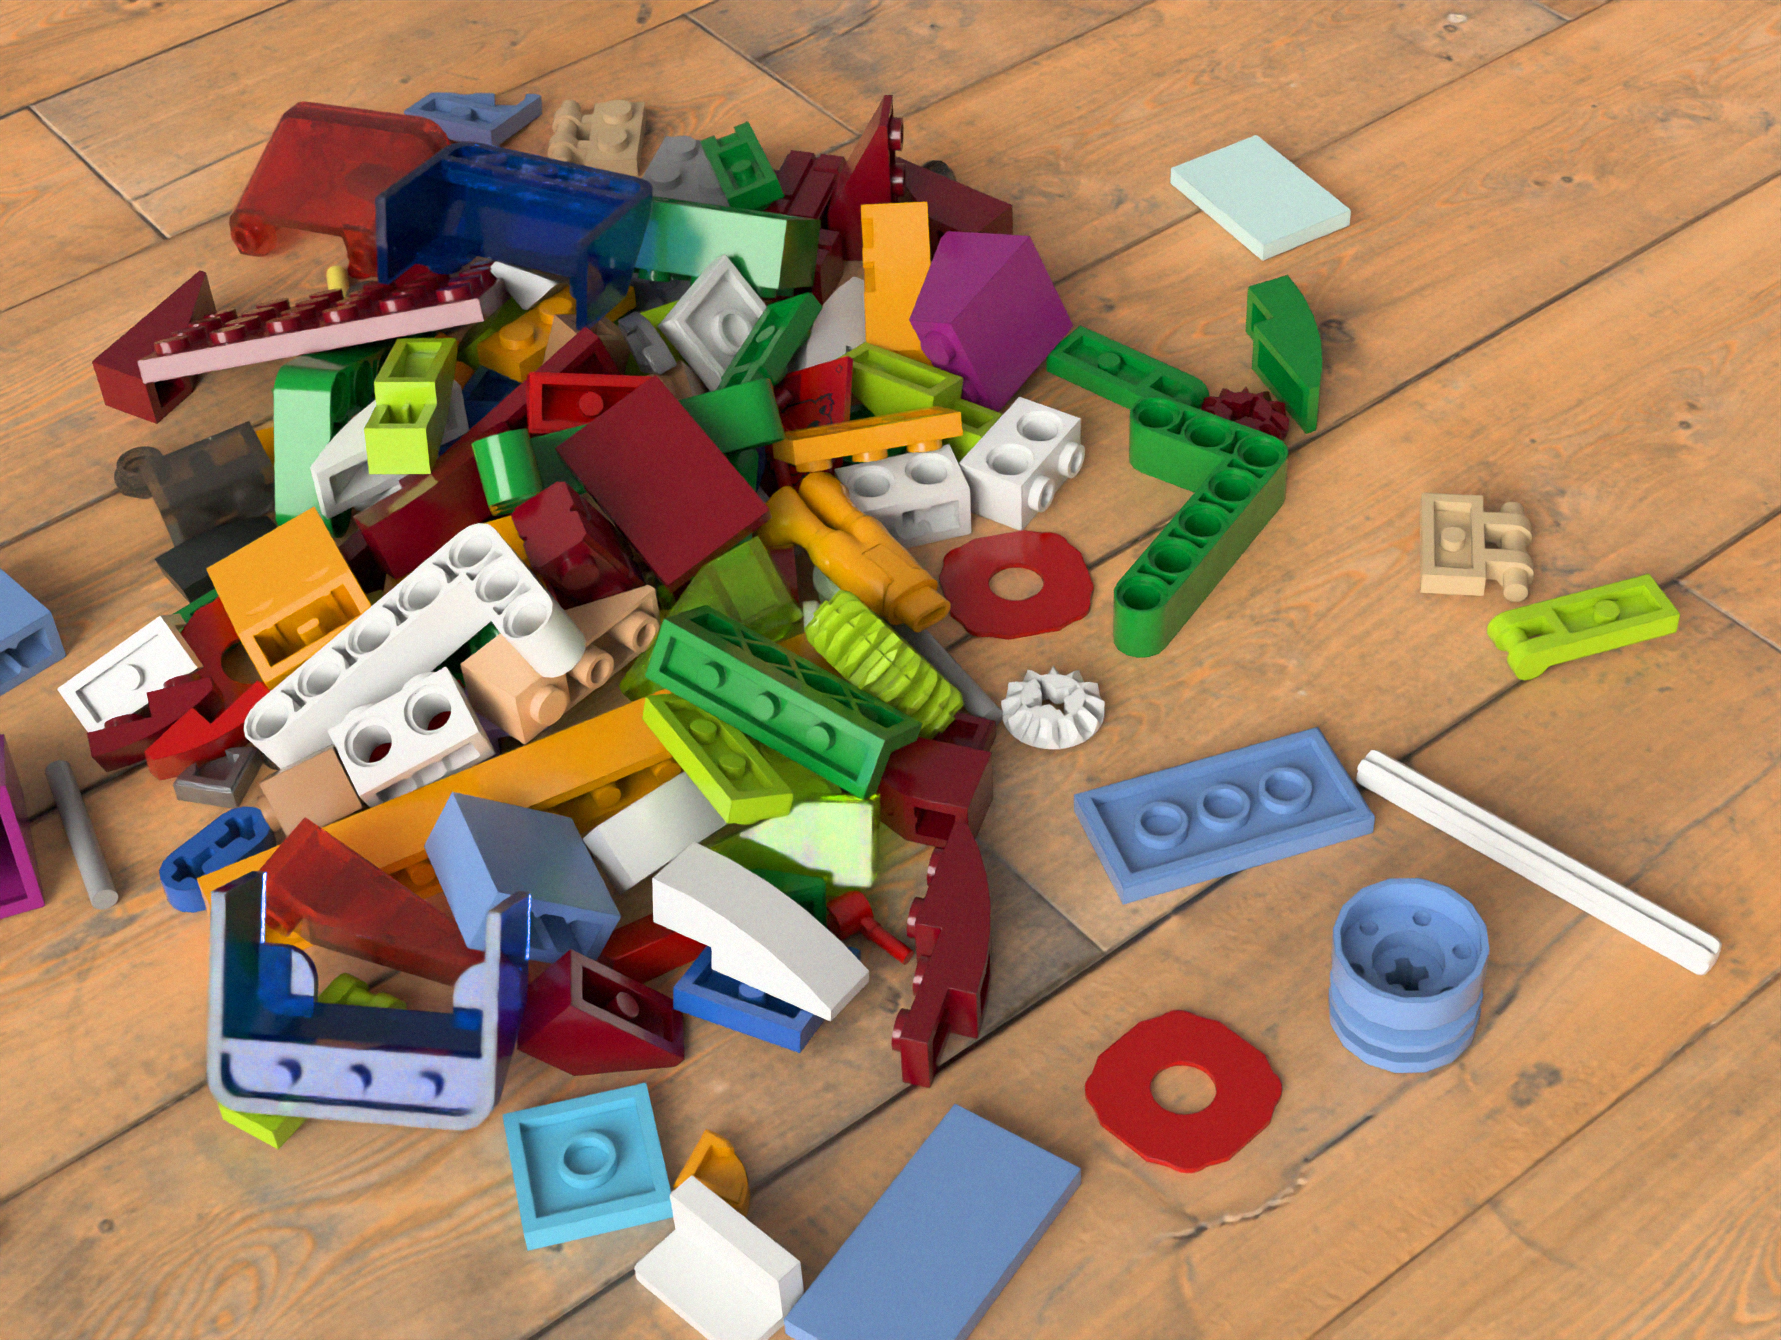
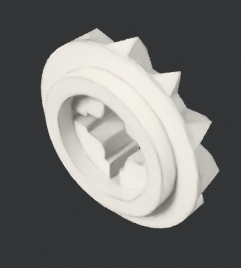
M1053 665L1048 674L1039 675L1034 671L1027 670L1023 682H1009L1006 698L1001 701L1002 719L1007 730L1016 739L1027 745L1042 749H1064L1085 742L1099 730L1104 720L1105 701L1101 700L1098 683L1084 682L1079 670L1073 671L1066 676L1061 675ZM1050 699L1054 704L1064 703V714L1060 709L1056 710L1050 704L1042 706V700Z

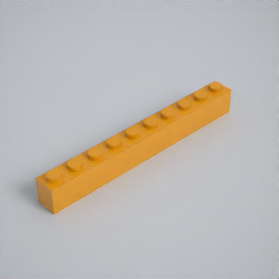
M805 632L777 643L841 678L833 666L808 642ZM663 689L651 695L671 694L672 692ZM645 697L197 878L210 921L237 977L443 892L424 845L452 792L570 817L579 834L594 829L684 772L642 720Z

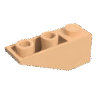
M646 585L564 610L583 633L586 646L581 660L573 669L561 676L550 678L543 677L537 673L506 638L499 634L460 664L469 701L474 711L517 740L527 744L548 726L556 723L563 714L587 695L604 685L610 677L639 654L647 651L657 641L661 629V620L655 588Z

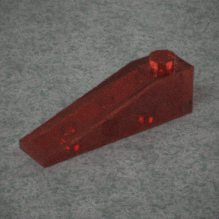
M306 817L302 819L250 880L255 902L258 906L255 910L256 914L267 926L282 936L289 937L292 932H295L310 944L517 1007L518 993L531 983V974L506 956L467 948L456 921Z

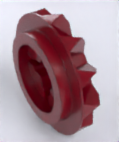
M1246 386L1242 392L1234 393L1226 388H1222L1219 397H1204L1201 408L1203 411L1232 421V417L1239 419V421L1235 420L1234 422L1272 435L1282 441L1287 437L1289 418L1286 416L1285 403L1272 401L1269 391L1253 394L1249 392Z

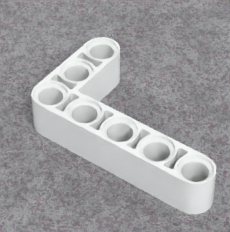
M474 524L454 536L258 701L248 713L243 730L245 737L282 769L333 744L327 730L342 723L349 712L365 704H377L400 692L405 683L411 678L433 671L491 621L506 640L543 677L554 678L573 669L584 654L586 640L581 630L502 536L489 524Z

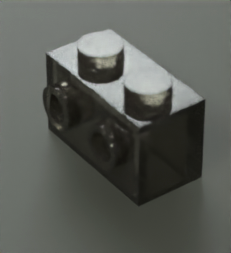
M250 421L138 466L154 506L174 547L211 529L240 520L256 518L275 510V470Z

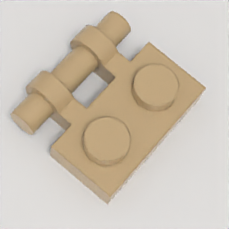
M566 100L562 103L561 108L554 114L552 129L555 134L549 140L547 152L551 160V169L554 172L564 174L570 170L571 166H586L588 177L639 176L647 122L645 102L611 100L606 103H595L593 114L588 115L580 113L581 107L574 100Z
M1421 493L1419 510L1420 593L1484 596L1486 579L1497 580L1503 586V594L1507 600L1511 602L1525 600L1529 594L1528 585L1534 579V565L1532 557L1526 551V548L1532 541L1531 522L1525 517L1524 507L1518 502H1508L1501 506L1500 512H1484L1483 495ZM1485 542L1496 543L1500 549L1485 548Z

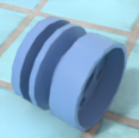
M1391 878L1362 888L1342 906L1333 927L1332 969L1330 971L1328 1003L1330 1024L1346 1049L1366 1064L1393 1073H1425L1452 1063L1471 1045L1480 1022L1481 1004L1483 1001L1482 987L1486 979L1490 951L1486 924L1473 904L1445 885L1421 878Z

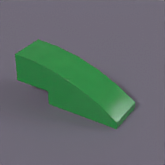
M1288 275L1248 286L1245 332L1253 340L1252 370L1279 402L1285 403L1286 411L1305 434L1314 432L1317 428L1323 366L1321 338L1315 317L1303 294Z

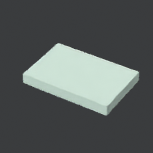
M1258 135L1171 168L1170 183L1262 261L1350 225L1351 210Z

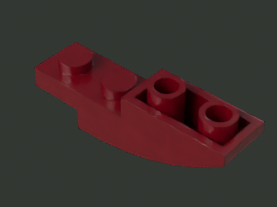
M954 822L945 847L936 846L932 852L927 871V885L929 888L925 898L915 897L910 907L906 931L907 937L913 938L916 941L917 966L913 980V995L915 999L911 1009L901 1008L899 1010L891 1040L892 1050L901 1053L902 1082L930 1088L951 1033L978 1039L987 1010L992 979L991 903L987 874L979 847L968 824Z

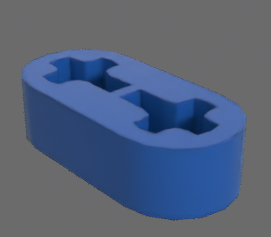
M245 806L231 809L220 815L169 854L162 862L159 874L167 900L173 908L191 913L206 910L197 878L277 846L275 834L267 824L261 810L256 807Z

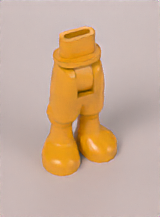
M821 471L809 473L802 480L799 493L791 486H784L775 492L765 503L771 511L772 518L752 532V543L757 549L759 547L793 544V547L796 545L803 547L808 552L814 565L843 591L852 592L878 616H884L893 625L905 623L914 632H921L941 621L948 614L951 604L937 592L938 582L926 570L922 569L915 558L888 532L880 521L858 510L849 499L850 493L848 488L832 474Z

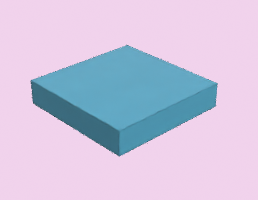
M646 1082L502 1114L522 1228L528 1251L674 1217L670 1199L671 1189Z

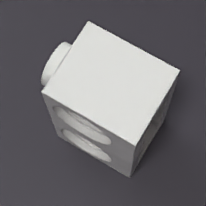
M1019 397L959 462V466L970 487L971 512L1021 531L1038 512L1046 511L1053 500L1055 492L1068 478H1074L1082 467L1085 447L1081 444V418Z
M949 444L943 445L941 449L934 451L911 452L878 461L834 469L835 478L848 488L850 493L849 499L858 510L880 521L904 548L972 534L970 487Z
M447 667L437 672H425L411 678L405 683L400 692L377 704L369 703L353 709L345 716L342 723L327 730L359 797L370 808L466 770L496 754L464 689ZM451 711L450 718L444 726L436 730L427 731L428 725L434 716L441 712ZM384 743H392L389 753L383 759L369 763L370 755L375 748Z

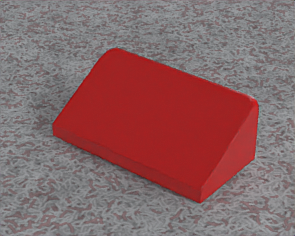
M529 372L526 377L529 434L546 435L588 424L652 376Z
M652 913L613 930L597 962L642 984L696 960L707 945L655 923Z

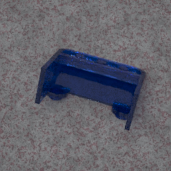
M459 142L448 145L375 197L378 283L389 285L415 264L428 266V269L434 273L452 274L460 271L462 266L467 265L478 256L503 261L509 264L570 277L569 293L576 299V330H582L584 327L591 329L627 295L653 210V186L647 180L639 177L489 144Z
M251 871L211 891L206 1076L209 1089L220 1104L237 1112L455 1131L472 1129L480 1125L494 1112L501 1099L527 1004L531 892L516 891L487 912L485 961L472 965L461 974L454 988L453 1013L319 1003L318 972L310 956L294 945L264 942L266 872Z

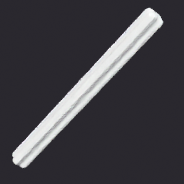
M1371 750L1359 763L1356 780L1361 786L1696 975H1705L1716 963L1722 943L1714 935L1380 750Z

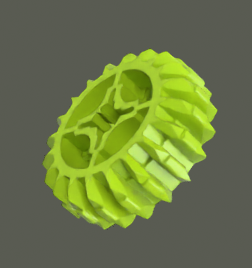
M839 590L829 601L825 600L813 613L814 618L804 628L808 642L852 685L922 722L918 737L933 739L939 731L943 733L955 720L953 716L964 705L961 692L856 595L850 591Z

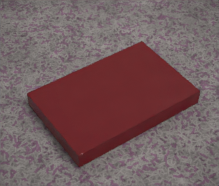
M656 374L555 448L560 460L670 593L674 592L772 518L768 506Z

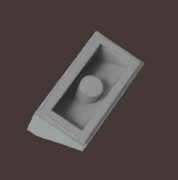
M496 261L490 266L491 272L497 279L503 278L506 290L523 310L535 308L543 300L552 297L576 281V279L527 262Z

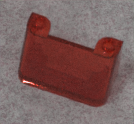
M303 101L296 103L280 117L230 215V235L240 254L256 257H265L276 248L278 241L276 231L281 227L339 236L343 239L348 259L355 269L373 277L383 279L395 278L396 281L467 219L469 196L452 145L446 133L432 120L420 116Z

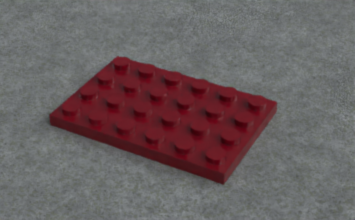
M502 258L469 265L470 270L458 273L459 276L450 277L448 268L437 269L417 274L416 280L406 282L404 286L397 287L395 278L364 284L362 285L363 290L352 292L349 294L350 296L346 297L343 296L342 288H336L310 294L309 300L298 302L293 307L290 306L289 298H282L257 304L255 310L244 312L239 317L236 308L204 314V319L188 323V328L172 332V338L154 342L155 351L137 361L143 384L485 321L512 297L505 288L503 278L497 279L491 272L490 266L496 261H502Z

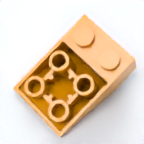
M315 507L310 508L206 568L238 637L270 691L373 605Z

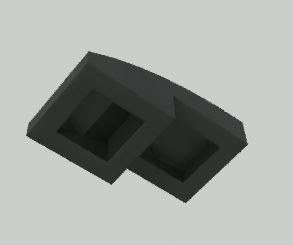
M268 516L232 522L206 531L173 547L157 557L155 561L164 576L189 603H192L215 589L206 568L264 536L278 526Z

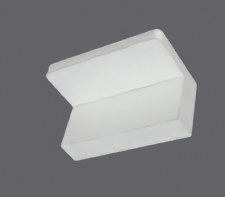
M180 614L157 617L57 689L87 732L104 729V723L114 717L138 714L149 706L146 692L163 689V683L168 679L194 674L204 667L178 631L186 625Z
M691 1175L670 1193L676 1230L635 1265L636 1278L708 1340H768L784 1325V1318L804 1294L800 1261Z

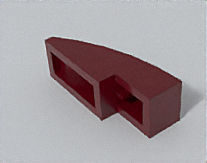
M502 421L437 458L431 474H409L398 480L402 489L353 516L381 570L397 580L419 567L459 532L468 526L481 523L491 515L471 444L477 440L510 431L507 423Z

